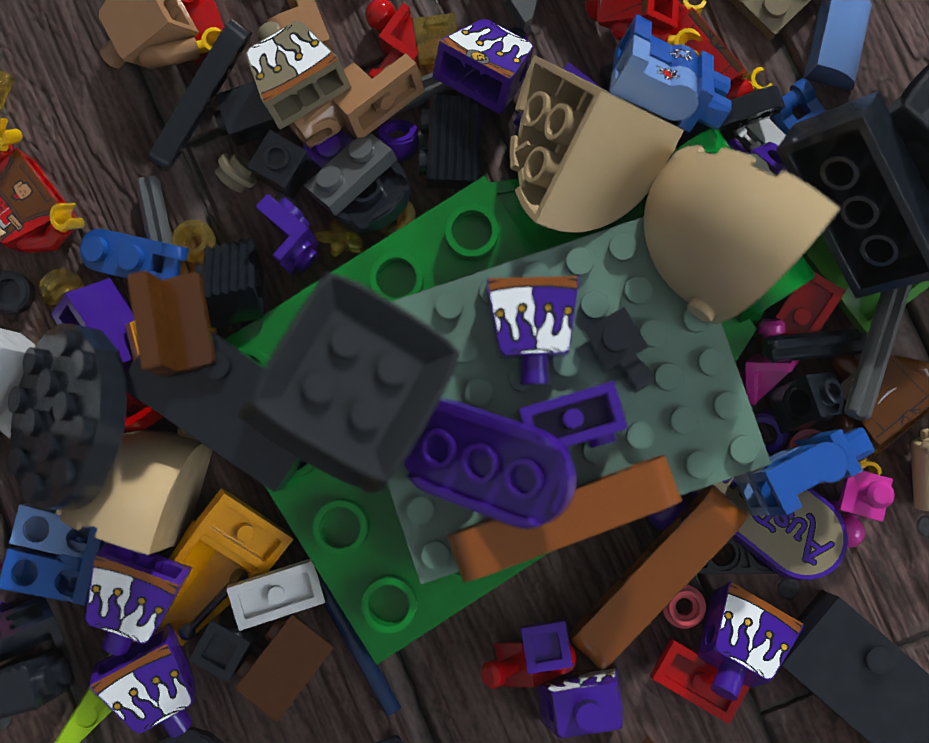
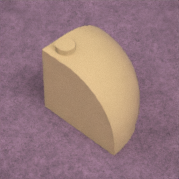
M534 55L523 81L515 108L516 111L522 113L518 136H511L510 167L518 172L520 186L515 190L516 195L527 215L540 225L564 232H584L601 228L631 211L648 194L655 178L674 153L684 130Z
M702 145L685 147L674 153L655 178L646 201L644 233L650 257L664 281L681 298L689 303L687 309L696 318L706 323L718 324L744 311L770 289L813 243L839 210V207L824 195L785 171H782L776 177L753 167L756 162V158L723 147L716 155L704 153L705 149Z
M179 427L177 433L159 429H144L123 433L120 449L104 487L99 494L80 509L55 510L54 514L60 515V521L74 529L81 530L82 526L96 527L98 529L95 538L147 555L176 546L193 520L213 450Z

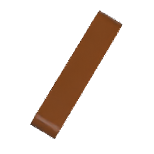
M661 455L575 486V492L568 508L562 515L549 523L530 529H523L489 518L457 530L446 537L462 581L467 582L678 504L682 501L666 456Z
M712 484L704 488L581 618L569 634V642L601 670L608 667L736 534L744 524L747 513L715 485Z

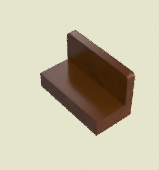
M146 270L127 275L142 370L160 377H166L214 365L216 363V356L202 276L197 272H192L161 280Z

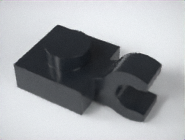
M625 307L583 330L584 337L605 372L618 366L634 394L655 382L646 365L637 356V354L646 350L648 345Z

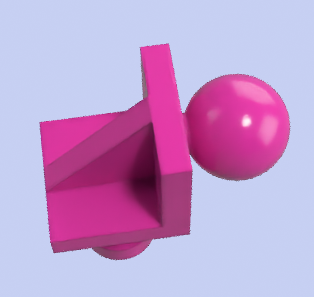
M779 318L763 319L758 323V333L763 335V340L769 336H779L785 333V323ZM753 354L746 361V372L737 367L750 405H756L789 372H792L798 360L772 363L769 359L762 358L761 354Z
M862 471L853 477H846L844 479L839 501L827 500L839 513L845 514V516L841 517L847 530V548L858 546L865 537V528L858 518L883 522L886 508L894 500V490L891 487L892 478Z

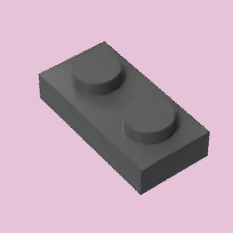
M369 133L365 137L355 138L303 186L312 198L332 215L336 216L397 161V158L390 147L372 133Z

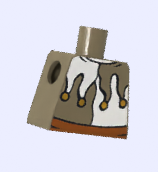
M270 21L264 23L257 31L259 42L249 47L246 52L260 97L279 130L352 88L336 54L301 21H294L284 28H281L277 22Z

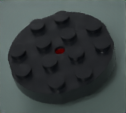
M64 323L50 329L34 348L30 347L26 350L23 357L24 373L18 387L15 386L11 389L8 397V409L12 413L10 435L11 451L7 459V470L10 475H15V479L21 487L23 499L39 509L77 510L86 506L99 494L104 487L120 449L126 421L127 386L125 370L119 351L102 330Z

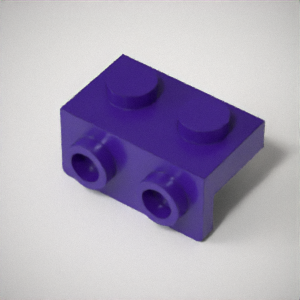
M267 193L257 204L256 208L276 230L287 238L272 257L292 276L298 270L304 272L316 260L318 256L316 249L320 244L308 228L310 223L294 204L285 197L278 203Z

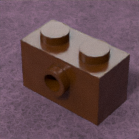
M294 614L287 621L282 617L277 619L264 636L270 643L263 653L258 657L252 652L235 674L242 679L235 687V690L276 722L280 720L334 648L333 644Z

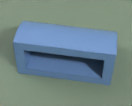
M821 0L804 79L843 89H854L872 8L870 0Z

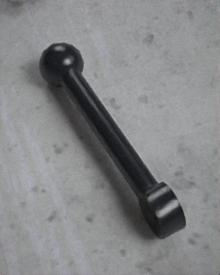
M237 568L231 574L227 585L248 579V573L241 568ZM227 585L190 623L180 626L178 634L182 640L188 641L194 638L196 628L228 596Z

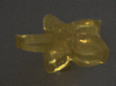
M334 217L330 221V231L315 232L317 240L331 243L330 253L333 257L343 253L344 249L350 253L364 252L365 246L360 238L362 233L351 232L339 226Z

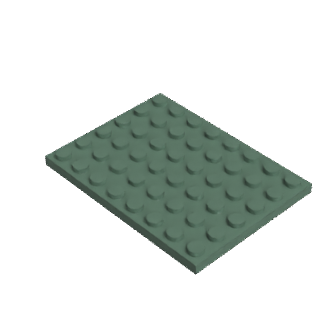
M644 217L392 301V303L438 331L460 352L453 375L441 399L454 400L520 422L516 411L519 408L614 381L628 429L614 432L617 441L589 449L587 441L568 446L575 468L576 486L661 455L666 456L680 495L771 465L721 322L718 324L706 323L696 318L687 309L689 303L672 290L661 277L647 248L644 233ZM579 276L569 354L565 357H548L549 384L520 385V358L502 359L499 357L486 293L487 278ZM622 307H625L648 345V348L637 354V356L646 365L655 381L635 394L618 366L605 372L582 333L587 327ZM402 463L387 483L420 583L423 584L459 572L446 536L490 517L421 491L406 476L409 472L406 470L405 464Z

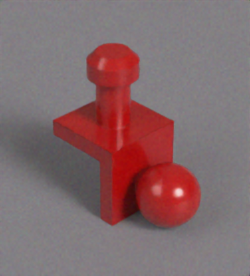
M388 0L371 1L366 8L365 18L372 29L382 31L378 37L381 52L386 57L377 69L372 68L368 76L371 79L374 78L386 66L391 65L404 54H407L417 63L419 70V57L410 7L402 3L396 11L394 5Z
M499 641L494 643L497 660L493 659L482 665L481 678L485 685L491 689L500 686L537 687L560 675L571 672L576 665L577 655L575 649L569 644L573 667L528 674L522 641Z

